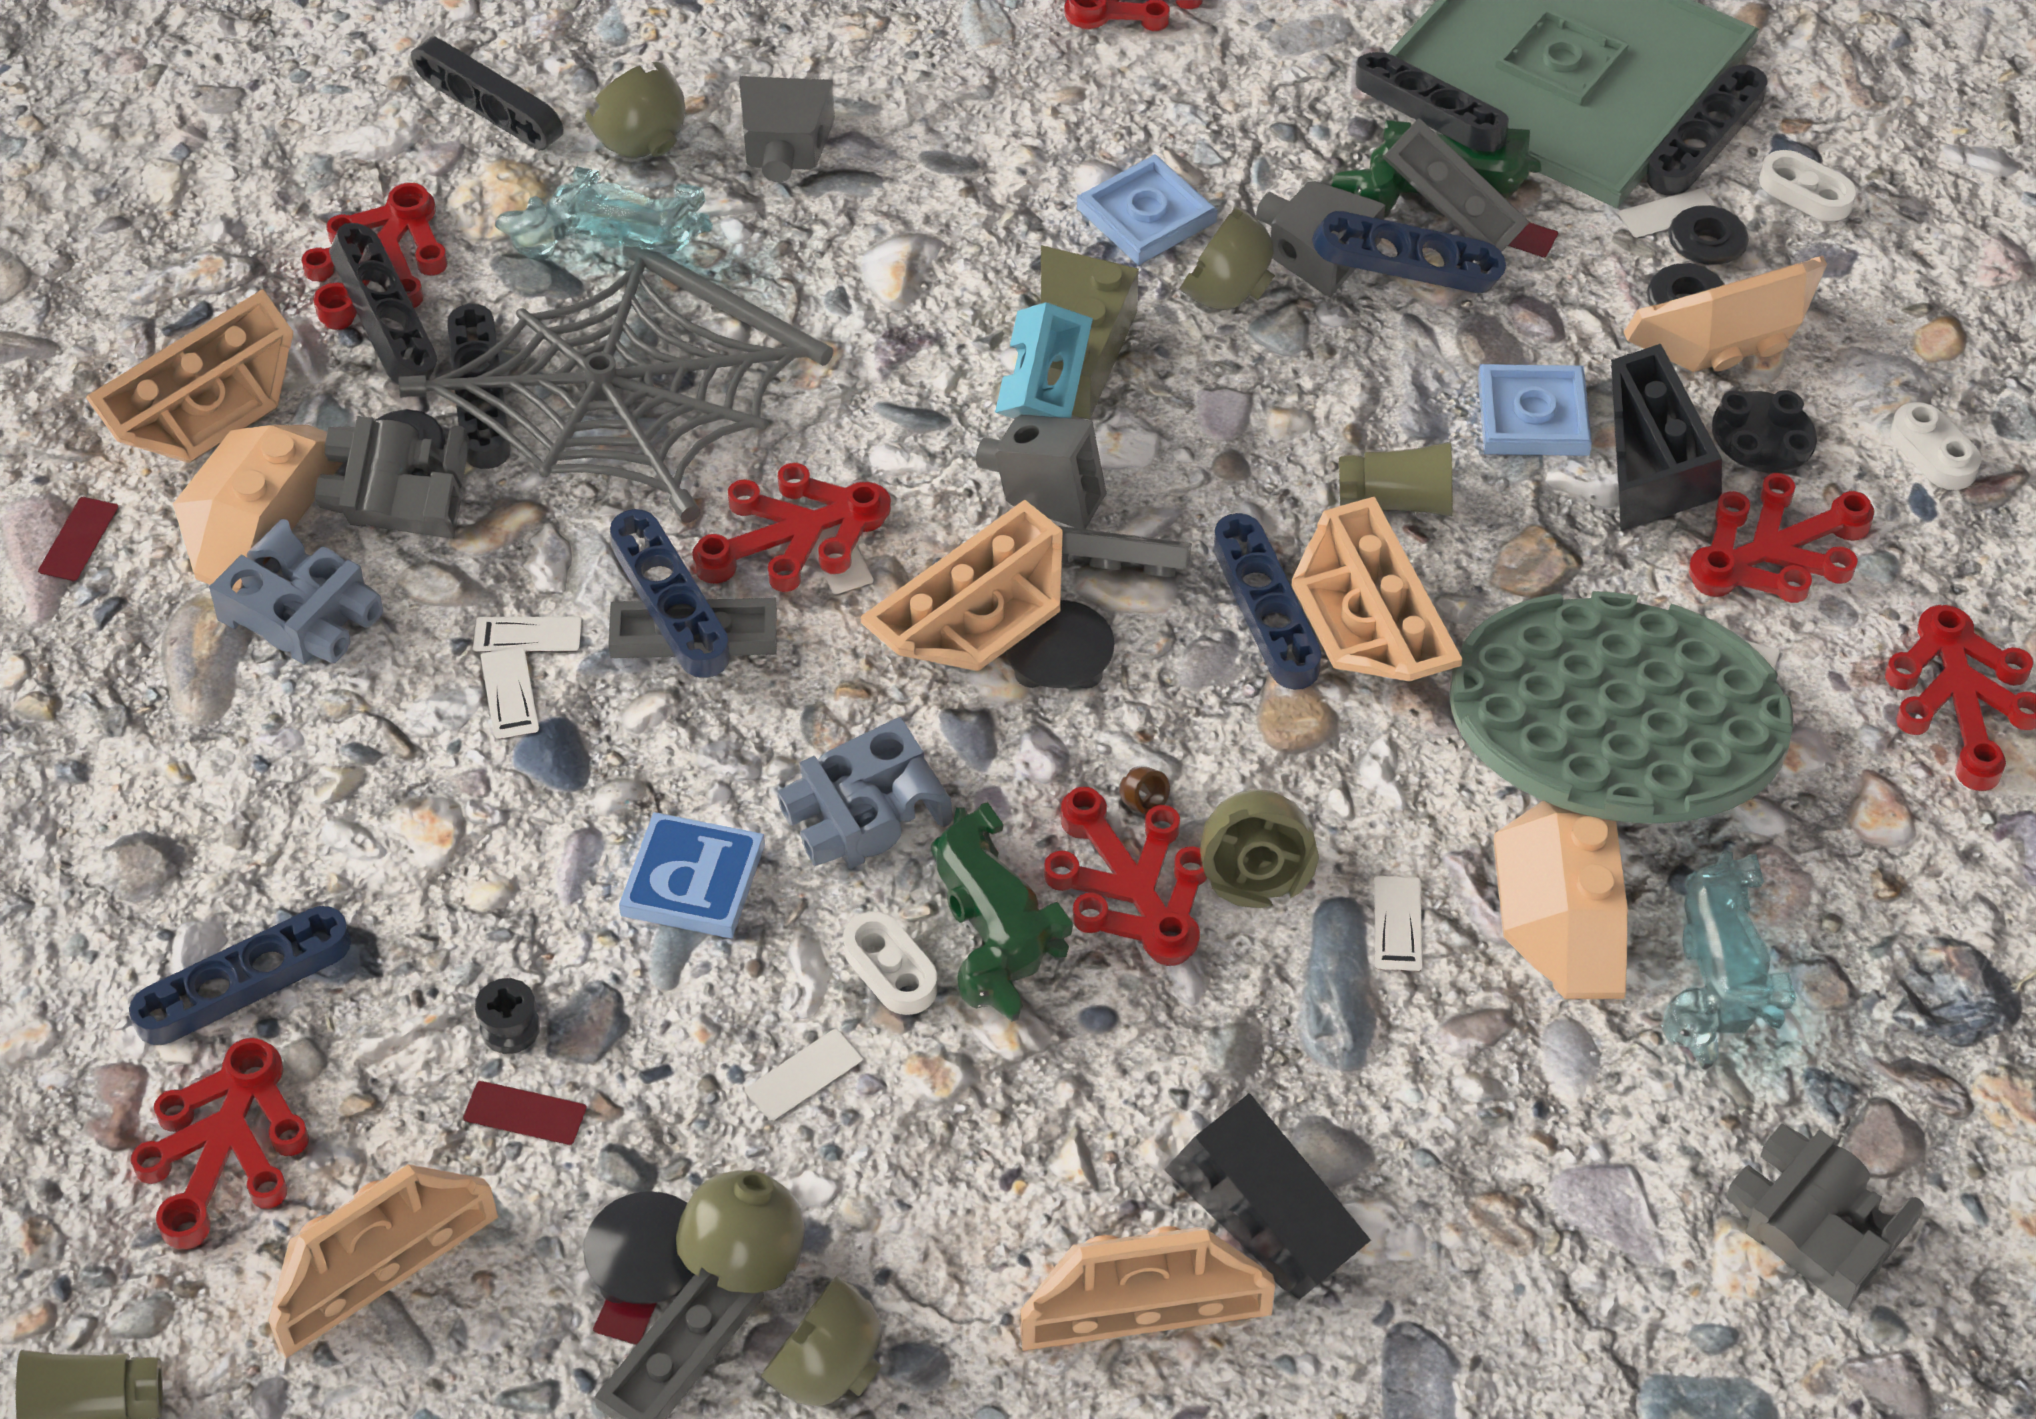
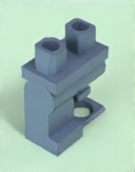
M281 519L248 551L247 557L241 554L209 586L218 621L233 629L242 625L263 636L264 639L277 649L290 652L293 659L304 665L313 656L335 664L347 652L348 646L351 643L348 630L342 626L350 619L364 628L371 627L383 613L381 596L364 584L360 565L349 559L345 561L338 554L324 546H321L313 555L306 554L304 545L293 534L286 519ZM271 557L269 561L263 565L264 558ZM280 569L284 578L276 574ZM241 578L243 587L236 593L232 588L235 582Z
M901 716L829 750L818 760L816 756H812L799 762L802 778L777 791L780 810L789 825L793 826L815 815L820 820V823L800 831L802 844L814 866L842 857L849 869L865 863V857L879 855L889 850L901 837L902 829L900 822L904 820L909 822L915 819L914 805L918 800H923L931 815L941 827L948 826L953 820L951 799L928 762L924 759L923 750Z

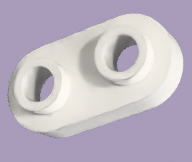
M1791 150L1774 151L1763 160L1759 182L1762 189L1769 195L1821 221L1842 220L1851 213L1856 196V187L1846 176Z
M1912 402L1898 408L1890 429V437L1895 446L1936 486L1948 490H1960L1970 486L1975 481L1981 464V455L1976 446L1939 409L1930 404Z
M880 912L860 914L848 923L843 935L845 957L883 1005L895 1013L904 1015L916 1014L927 1009L934 1002L937 995V972L930 959L899 923L891 916ZM871 946L882 948L881 951L876 953L865 951ZM904 986L916 988V990L910 992L900 991L899 989Z

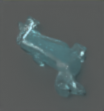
M578 166L573 174L574 182L557 187L545 203L539 197L534 196L529 199L526 210L506 211L500 214L495 221V226L498 230L511 236L512 244L518 253L536 261L551 258L555 252L554 245L563 237L602 242L610 248L627 246L663 254H673L683 249L699 234L711 232L713 228L708 214L701 212L697 214V211L706 202L703 187L678 183L674 188V198L654 200L618 184L609 182L597 184L601 179L600 171Z
M1724 850L1715 865H1709L1699 871H1695L1685 879L1687 892L1684 897V908L1688 924L1683 931V950L1687 959L1697 960L1705 986L1703 988H1688L1668 1002L1664 1009L1662 1030L1666 1039L1672 1045L1688 1047L1700 1067L1704 1070L1710 1069L1718 1059L1719 1044L1716 1032L1743 1033L1759 1018H1762L1768 1026L1780 1029L1785 1021L1783 1010L1792 1009L1797 999L1789 972L1768 974L1771 958L1767 946L1747 914L1751 908L1748 898V886L1750 888H1759L1764 883L1757 854L1748 855L1740 860H1734L1733 852Z

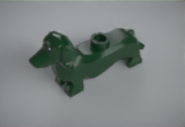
M1385 120L1383 139L1386 141L1371 154L1370 168L1339 172L1334 175L1330 186L1384 204V217L1390 215L1391 209L1397 203L1401 192L1419 193L1382 158L1411 127V122ZM1508 128L1506 145L1499 150L1488 152L1476 151L1445 135L1437 134L1504 198H1509L1520 188L1521 183L1526 180L1529 172L1538 173L1542 171L1539 160L1527 155L1530 130Z
M988 802L982 803L970 814L967 813L965 807H956L953 825L948 827L940 837L933 841L931 852L936 858V868L939 876L948 888L947 901L954 918L960 923L969 920L986 943L983 947L973 950L961 964L957 976L959 992L962 999L969 1006L976 1009L992 1006L1010 1021H1016L1019 1019L1023 1004L1012 982L1038 972L1043 956L1046 953L1055 958L1067 957L1069 945L1064 938L1072 934L1073 922L1058 902L1047 905L1039 910L1036 894L1030 886L998 859L999 852L995 848L990 834L993 835L1003 831L1004 824Z

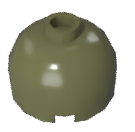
M659 61L652 62L657 70L645 73L641 66H637L614 79L595 97L600 107L594 116L589 110L585 114L586 124L596 138L607 149L623 157L639 158L652 154L653 157H658L668 152L677 142L675 136L680 131L686 115L684 94L667 66Z
M1236 205L1198 258L1197 266L1192 273L1189 272L1179 290L1194 301L1211 309L1228 310L1236 308L1249 295L1259 300L1275 277L1273 273L1267 270L1272 261L1274 250L1272 239L1266 228L1254 216Z
M1253 789L1236 793L1221 802L1204 824L1200 842V854L1204 873L1211 881L1212 889L1216 894L1237 906L1252 908L1273 906L1272 901L1268 898L1281 897L1288 892L1291 899L1301 893L1315 875L1319 854L1312 825L1308 817L1295 802L1274 791Z
M745 1170L719 1173L701 1184L693 1192L687 1203L676 1234L677 1254L688 1270L698 1277L701 1267L707 1272L719 1276L717 1287L725 1290L759 1293L777 1289L785 1283L787 1274L792 1270L795 1272L799 1264L805 1236L803 1214L798 1201L790 1190L770 1176L757 1171Z
M836 1275L760 1376L778 1393L798 1404L814 1407L832 1404L848 1390L860 1396L882 1367L873 1358L882 1338L880 1318L873 1304L858 1288Z

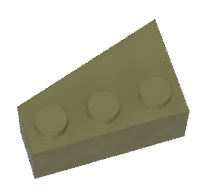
M1041 245V304L1047 302L1093 318L1072 412L1073 416L1090 420L1137 313L1139 268ZM1063 360L1058 362L1052 361L1047 376L1048 385H1055L1059 380L1063 369Z

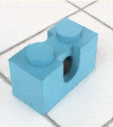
M1047 302L1017 311L1010 347L1017 349L1018 356L1014 374L1004 376L1002 379L995 413L1013 419L1020 415L1071 418L1093 318ZM1063 360V369L1059 380L1055 385H1048L1047 376L1052 361L1058 362Z

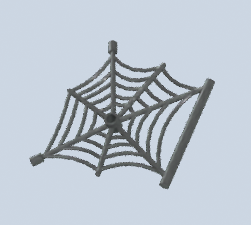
M631 238L625 243L622 254L635 263L609 288L589 299L563 308L532 314L524 308H519L516 311V316L520 320L507 336L485 354L463 367L433 380H426L425 375L399 377L400 398L425 397L427 392L430 391L437 393L494 429L536 466L542 477H548L551 473H594L638 481L671 495L669 502L682 522L689 523L698 518L700 509L686 489H680V484L686 467L698 452L722 436L752 427L761 430L766 429L768 421L761 418V404L763 394L769 382L795 358L808 357L825 366L831 360L834 350L831 346ZM644 268L789 348L776 349L748 344L718 335L692 323L673 310L653 291L643 275ZM627 283L622 300L600 314L575 323L549 328L541 322L592 307L615 294ZM639 284L647 296L668 317L687 330L715 343L749 353L722 355L695 347L667 333L646 315L636 299L635 294ZM631 306L640 320L662 340L702 358L685 360L665 354L639 339L626 323ZM616 314L613 324L590 335L563 340L558 336L559 334L579 331L601 323ZM526 325L537 333L524 350L504 365L475 378H460L493 359L513 342ZM622 331L634 346L656 360L666 363L649 365L629 353L619 341ZM609 335L606 341L578 352L573 348L592 343ZM543 339L551 344V347L542 358L522 375L500 376L509 372L530 356ZM558 350L569 358V361L555 373L536 374L547 365ZM617 350L627 362L636 367L616 369L615 351ZM779 360L763 376L754 394L752 415L732 409L738 384L753 363ZM577 365L584 372H571V370ZM740 365L729 384L724 407L706 402L705 397L708 383L716 370L721 367ZM708 369L699 383L696 398L678 393L686 372ZM676 373L670 391L653 385V376ZM644 377V383L631 380ZM585 383V392L577 404L567 391L557 385ZM524 386H542L562 398L573 411L567 423L546 402ZM510 387L526 397L559 427L561 433L556 442L553 443L532 422L505 402L483 389ZM617 388L634 393H631L625 400H622L617 392ZM449 390H467L497 407L524 427L550 451L544 462L499 422ZM645 397L652 398L642 403L632 414L628 408L635 401ZM668 402L679 405L662 415L645 434L637 423V420L647 410L662 403ZM599 409L616 411L621 420L598 419L581 422L587 411ZM693 410L706 413V415L695 417L677 427L665 440L659 453L656 452L650 443L653 436L666 423L678 416ZM721 419L737 422L718 428L697 441L680 461L673 478L663 461L669 448L681 435L699 425ZM613 428L628 429L633 438L609 436L572 438L576 431ZM628 446L640 447L644 455L616 450H564L566 447ZM583 458L624 460L652 466L660 480L642 473L612 466L556 463L560 460Z

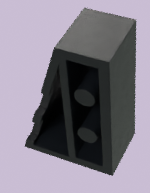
M1662 344L1612 359V400L1620 531L1718 500L1722 495V458Z
M1250 1093L1194 1136L1164 1169L1170 1177L1251 1253L1267 1271L1273 1274L1277 1285L1286 1291H1290L1298 1300L1302 1299L1371 1241Z

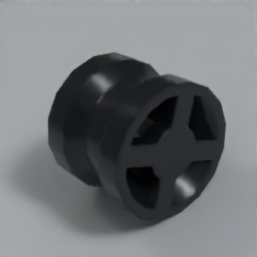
M500 978L488 983L480 990L475 999V1012L480 1023L479 1029L484 1043L491 1050L502 1054L518 1053L532 1045L540 1032V1021L531 988L523 981L517 979Z

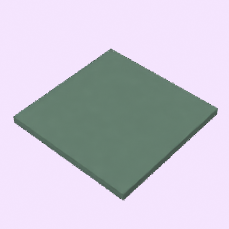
M1436 0L1388 54L1394 55L1503 111L1509 118V129L1530 130L1527 155L1539 160L1542 171L1538 173L1618 209L1647 174L1653 152L1729 68L1738 65L1757 42L1759 29L1694 0Z

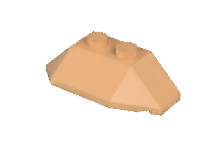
M1822 255L1778 270L1662 304L1638 309L1624 330L1627 341L1643 349L1662 344L1671 362L1692 372L1713 367L1714 371H1723L1737 365L1743 360V357L1757 353L1762 358L1773 356L1789 346L1790 338L1802 324L1827 263Z
M261 289L91 392L86 398L117 442L191 463L217 447L230 430L247 428L277 409L293 330L264 289Z
M268 425L230 430L173 503L196 580L211 585L241 554L247 557L248 551L281 519L288 520L290 528L293 530L315 501L314 494L320 474L334 475L342 465L341 462L328 461L325 455L327 431L310 425ZM265 557L263 565L267 563L271 557ZM241 578L233 585L232 590L236 593L243 587Z
M1375 496L1324 510L1317 524V529L1292 578V588L1333 668L1412 681L1462 666L1463 659Z
M1023 500L861 616V623L899 656L980 671L1060 612L1063 530L1028 501Z
M1542 801L1494 834L1493 842L1503 937L1537 971L1553 982V988L1564 999H1625L1628 908L1617 823L1613 820L1579 814Z
M408 1164L381 1181L377 1180L366 1184L355 1194L352 1200L329 1215H321L309 1221L298 1235L289 1240L269 1316L271 1329L279 1350L284 1357L288 1358L497 1219L498 1214L491 1186L484 1178Z
M1164 1226L1156 1228L1145 1235L1118 1238L1113 1235L1096 1236L1085 1243L1072 1245L1020 1310L1022 1351L1272 1315L1275 1292L1273 1274L1208 1229L1200 1227L1179 1229L1174 1226Z

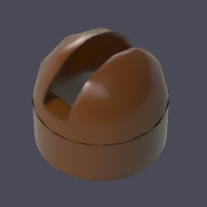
M1134 767L1128 772L1126 777L1122 778L1119 792L1122 801L1129 808L1146 815L1152 807L1166 804L1170 794V783L1167 776L1161 771L1150 767ZM1140 790L1146 794L1143 799L1139 795Z

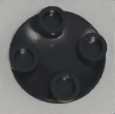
M1781 390L1775 394L1763 391H1728L1723 395L1712 418V433L1720 449L1736 463L1759 472L1783 473L1797 469L1811 458L1817 444L1814 424L1803 411L1804 401L1797 393L1789 390Z
M1061 600L1059 613L1008 649L1005 655L1015 670L1016 680L1025 687L1070 688L1078 686L1087 689L1101 682L1103 671L1107 668L1113 657L1114 635L1105 618L1091 607L1075 601Z
M644 1191L623 1196L611 1202L598 1213L587 1230L583 1254L587 1271L606 1300L613 1303L652 1304L678 1296L695 1274L688 1270L677 1254L676 1245L679 1222L687 1202L668 1193Z

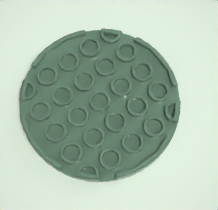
M1593 591L1591 598L1563 600L1564 598L1561 593L1551 594L1520 602L1497 612L1476 627L1463 642L1460 652L1463 659L1462 666L1452 670L1449 694L1451 711L1462 737L1472 751L1500 777L1524 792L1557 807L1596 818L1630 823L1652 824L1696 820L1733 809L1753 798L1773 781L1786 759L1793 730V710L1790 697L1783 694L1782 689L1776 682L1778 676L1776 671L1758 651L1737 634L1699 613L1678 605L1671 604L1669 610L1637 603L1638 595L1617 592Z

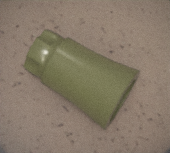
M1451 441L1422 448L1364 452V457L1356 455L1339 457L1340 506L1375 496L1382 511L1425 512L1452 517Z
M20 1350L17 1360L15 1384L16 1419L158 1418L162 1416L163 1410L161 1358H130L129 1353L76 1355Z

